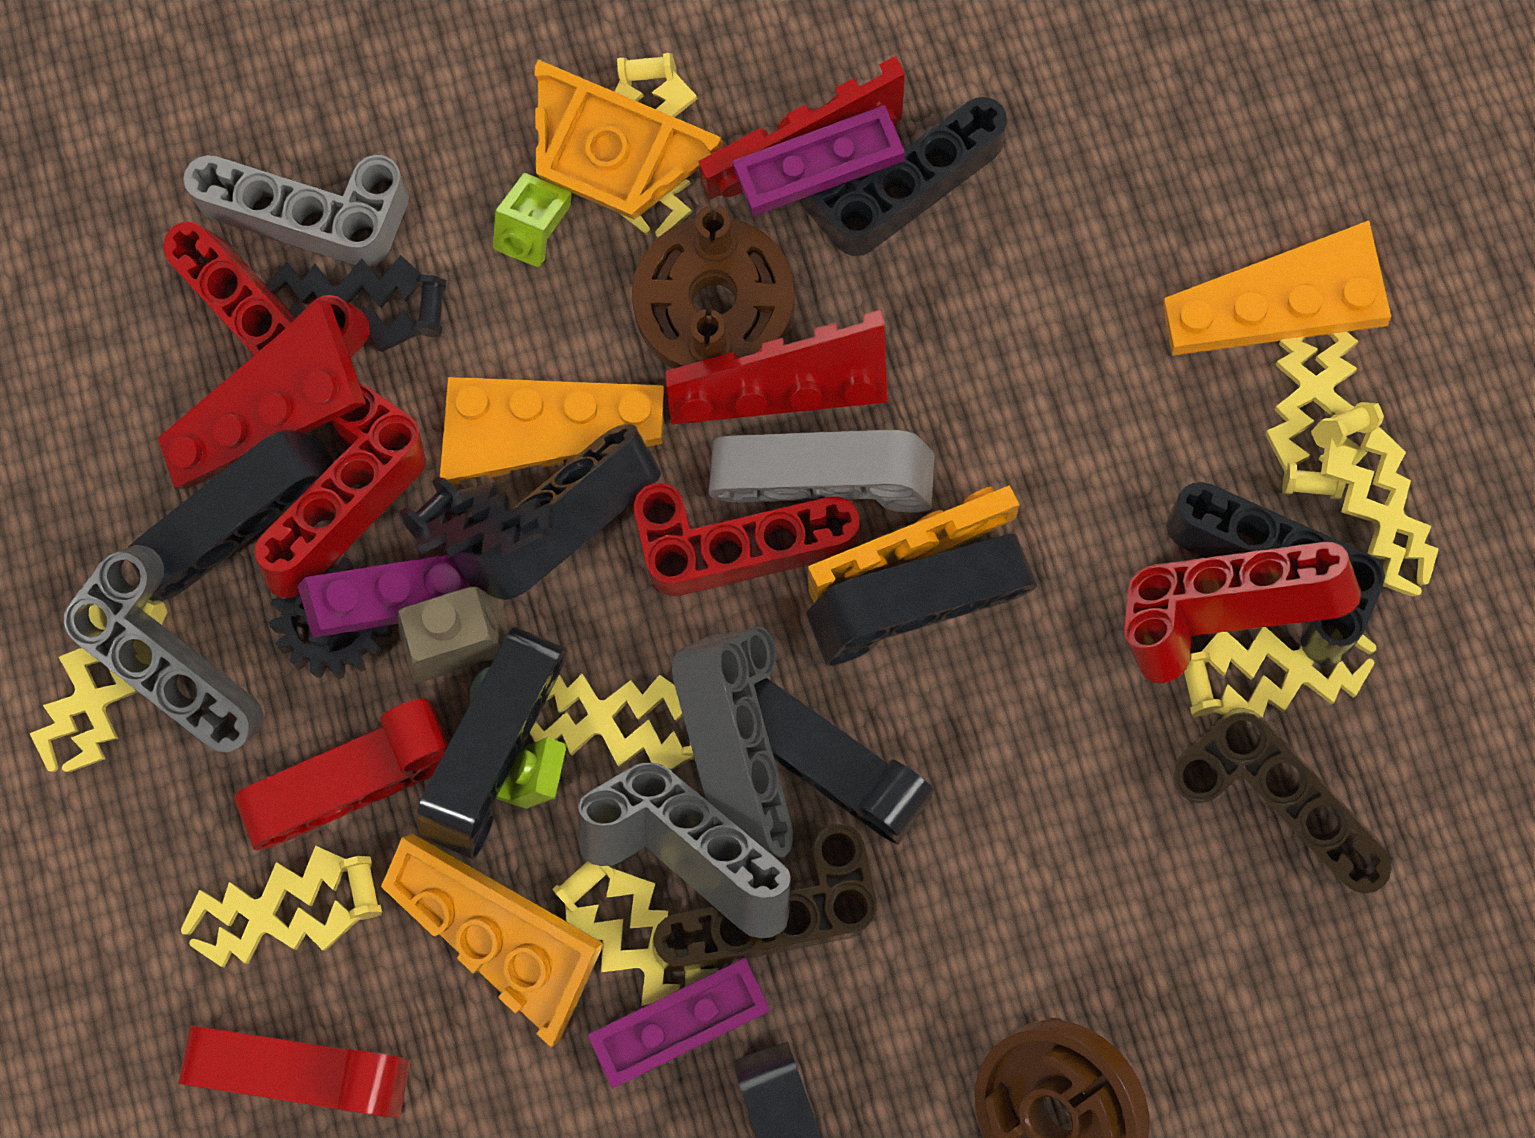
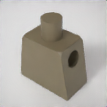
M468 587L404 607L398 611L399 635L414 684L494 660L509 632L500 601L478 587Z

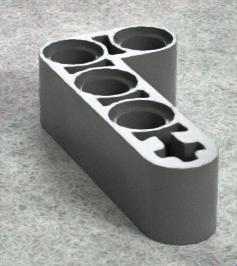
M134 545L108 555L98 565L68 605L64 613V627L67 634L75 643L208 747L218 752H231L240 748L260 731L263 724L261 705L243 688L142 610L164 577V566L161 557L153 549L143 545ZM124 560L134 563L139 569L140 583L138 587H134L124 580L121 573ZM91 604L101 607L107 617L105 630L95 627L90 621L89 608ZM135 639L145 642L150 647L152 652L150 664H144L135 657L133 652ZM179 675H185L194 681L197 687L196 699H189L179 691L177 686ZM215 698L217 702L208 707L210 711L206 713L202 707ZM229 713L234 714L238 718L234 724V731L226 726L229 720L227 714Z
M763 627L710 635L679 650L675 654L672 663L673 682L705 798L775 858L786 856L793 843L792 823L754 687L755 683L765 679L774 672L777 654L773 638Z
M640 763L603 783L581 798L578 805L579 850L586 861L594 865L610 866L625 860L646 847L746 934L758 938H767L781 933L786 928L789 918L791 884L790 873L787 868L670 769L657 763Z

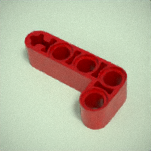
M189 221L178 223L170 228L163 243L164 255L168 262L253 355L258 353L297 319L220 236L197 223ZM195 249L211 261L206 265L197 261L199 256ZM237 277L235 292L225 299L224 291L226 285L230 280ZM325 295L317 298L298 317L318 300L330 302L335 317L341 313L345 314V324L340 332L351 358L368 339L370 325L367 316L359 308L338 296ZM271 314L272 323L270 329L264 335L259 336V323L265 316Z
M362 384L359 385L366 404L332 420L339 444L346 451L261 535L256 543L254 553L265 584L273 594L279 597L292 598L300 595L297 585L304 577L324 574L425 468L426 457L417 423L408 414L371 388ZM359 416L364 417L363 419L355 422L350 421L351 419ZM407 445L400 450H390L394 446ZM362 482L370 483L367 486L360 489L352 488L356 484ZM333 520L327 526L321 528L314 527L321 521Z
M652 483L644 487L637 494L634 501V514L650 578L654 587L668 596H682L812 565L855 548L859 539V514L849 500L839 496L821 498L695 529L689 528L681 495L671 485ZM658 504H666L675 509L673 517L663 524H655L646 519L648 511ZM836 519L839 527H843V534L833 536L831 530L826 528L827 521ZM804 524H810V535L813 534L812 544L805 545ZM777 530H785L790 532L796 540L789 549L777 551L771 549L766 544V539ZM723 543H733L742 550L740 557L728 564L717 562L712 558V553L718 545ZM677 555L683 557L688 562L686 569L677 576L668 577L658 571L660 563L669 556Z
M1319 542L1152 565L1137 572L1130 581L1124 635L1139 670L1145 679L1153 683H1166L1175 680L1187 669L1190 661L1191 636L1334 619L1352 612L1360 603L1362 594L1347 551L1341 545L1334 542Z
M418 698L399 704L381 715V728L238 791L233 796L253 850H265L287 842L431 778L450 743L435 707L426 698Z
M190 1025L178 1084L400 1119L411 1060L367 1051L346 1050Z

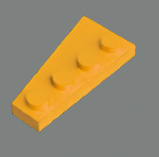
M1369 220L1164 298L1162 307L1172 356L1276 342L1283 339L1305 338L1388 326L1391 319Z
M448 377L440 477L445 478L451 485L462 484L461 480L486 475L488 478L511 474V470L536 465L548 467L563 464L564 460L575 458L607 431L624 424L636 426L647 447L662 444L665 387L662 385Z
M1010 485L996 491L991 486L983 488L968 496L962 505L947 511L938 510L932 512L912 525L808 566L809 594L813 602L815 603L826 590L839 583L947 552L1015 520L1020 504Z
M411 833L402 837L381 887L432 936H437L438 934L442 936L459 953L457 959L473 974L479 971L501 992L498 998L515 1014L521 1011L539 1028L536 1034L550 1047H553L561 1040L604 943L415 834Z

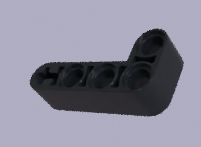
M987 97L974 98L904 149L905 161L873 172L861 182L857 178L835 186L828 191H821L802 198L800 202L807 213L839 250L851 256H863L874 250L997 157L1004 144L1007 125L1006 112L1002 105L994 99ZM975 127L976 131L972 133V128ZM942 155L948 157L953 163L947 167L939 168L931 165L927 160L933 156ZM893 186H901L908 189L911 194L904 199H895L887 195L886 191ZM860 217L869 222L870 225L863 230L853 231L845 227L843 223L850 218Z
M633 424L617 426L601 435L515 506H520L535 498L538 499L541 507L548 503L551 504L554 509L553 533L550 536L546 537L540 526L524 535L520 529V524L516 525L520 532L519 541L542 534L547 542L544 547L506 565L501 559V552L487 560L481 553L483 541L451 556L470 587H478L488 595L502 600L520 596L536 585L635 501L637 494L644 487L656 483L661 476V470L637 427ZM469 517V527L486 520L488 517L476 523L472 517Z
M292 430L279 431L266 437L131 543L128 547L134 545L147 546L161 557L164 566V577L159 587L152 594V600L164 601L180 594L280 517L334 463L319 438ZM130 562L140 578L139 569L134 563Z
M1205 482L1191 483L1184 487L1178 495L1167 519L1168 535L1173 542L1204 558L1319 542H1334L1341 545L1348 553L1358 584L1362 590L1360 603L1352 612L1345 616L1306 622L1300 641L1302 649L1308 658L1315 663L1328 666L1336 665L1343 661L1363 635L1385 578L1383 567L1370 554ZM1192 513H1197L1201 516V519L1191 516ZM1220 523L1226 525L1224 531L1218 530ZM1237 533L1250 534L1257 540L1259 545L1246 544ZM1327 624L1335 627L1342 634L1343 639L1331 638L1325 633L1322 625Z
M1007 534L839 583L826 590L810 607L806 615L825 665L834 666L866 654L882 639L1015 600L1030 593L1038 585L1017 535Z
M513 627L508 632L423 793L417 811L421 837L472 860L477 857L493 824V803L514 764L517 754L521 751L557 681L566 658V648L518 627Z
M765 678L755 683L754 687L774 760L883 838L899 845L931 800L933 794L932 786L902 763L893 759L889 763L885 762L769 679Z
M788 1041L733 1060L740 1089L757 1138H821Z

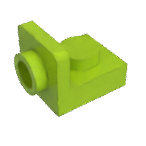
M524 172L495 211L493 248L511 258L540 267L545 260L547 239L571 206L572 191Z
M544 738L522 747L496 799L525 809L555 799L567 744L550 738Z

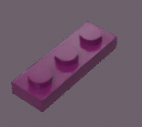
M883 105L736 159L732 163L738 183L752 217L903 162L905 161V151L886 106Z
M450 555L304 577L297 585L313 638L398 624V611L400 609L468 588L465 578Z
M746 958L587 1036L613 1089L769 1012L770 1008Z

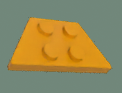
M537 60L535 65V77L538 80V107L535 108V128L538 131L536 174L544 181L572 191L573 194L636 220L699 169V160L722 149L724 145L722 138L541 60Z

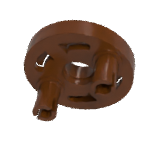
M711 205L706 206L699 211L696 219L683 222L663 233L644 253L634 275L632 304L640 334L654 355L673 369L731 352L735 353L739 358L755 354L762 348V343L780 338L784 340L792 324L795 292L793 275L786 257L776 243L765 233L748 223L731 219L727 210L721 206L716 208L717 215H712ZM676 248H681L683 252L681 253L679 250H673ZM751 250L759 252L765 258L766 264L771 270L775 283L772 282L771 276L764 265L763 258L756 252H753L750 256L748 255V253ZM671 251H673V252L668 256L667 262H666V263L663 265V267L661 268V270H660V272H659V274H658L656 280H653L654 277H655L656 272H657L658 269H659V267H660L661 264L665 261L666 256H667ZM720 285L732 292L735 301L732 308L726 313L720 314L715 310H711V316L706 315V309L697 311L693 303L697 293L704 287ZM651 306H654L656 319L653 315ZM669 318H670V321H671V323H672V325H673L675 331H676L677 334L679 335L678 337H677L676 334L673 332V330L671 329V327H670V325H669V323H668V319H669ZM758 320L751 334L744 340L743 338L749 333L755 321Z
M1051 1018L1024 1025L992 1048L978 1072L975 1086V1108L984 1138H1148L1149 1136L1148 1104L1141 1083L1134 1070L1111 1043L1081 1025L1063 1021L1059 1018ZM1004 1083H1007L1011 1086V1097L1013 1105L1017 1113V1116L1020 1118V1121L1017 1120L1014 1115L1009 1098V1087L1004 1086ZM1045 1096L1060 1101L1066 1107L1071 1116V1130L1063 1129L1051 1120L1045 1110Z

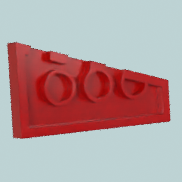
M895 55L879 64L883 74L859 86L854 77L834 88L837 95L826 105L814 109L808 108L804 104L787 113V116L778 124L777 131L768 134L766 129L759 128L699 160L701 183L709 200L721 195L723 197H733L742 193L733 170L732 161L883 105L886 106L892 123L895 126L899 120H902L905 73L897 56Z
M318 300L158 437L174 488L188 489L220 474L252 447L276 432L292 430L306 433L366 404L330 302Z
M882 309L864 314V323L839 329L836 322L815 328V337L787 345L783 338L762 343V348L752 355L739 358L735 353L731 352L665 371L672 425L888 403L885 327Z

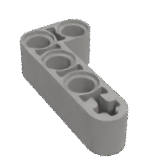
M210 155L198 157L192 161L186 168L183 178L185 188L203 215L212 220L356 265L363 259L369 267L380 263L388 254L409 200L408 189L398 166L392 159L382 155L366 157L357 164L343 196ZM387 181L392 183L390 188L384 193H370L372 187L379 182ZM265 197L273 198L271 204L265 209L253 210V206L260 199ZM323 213L322 218L316 224L302 226L303 220L308 215ZM364 228L373 229L372 234L366 240L361 242L351 241V237L358 230Z
M900 430L722 436L712 441L708 494L717 500L741 503L813 501L839 496L847 500L875 499L884 508L895 512H926L932 509L935 454L919 436Z

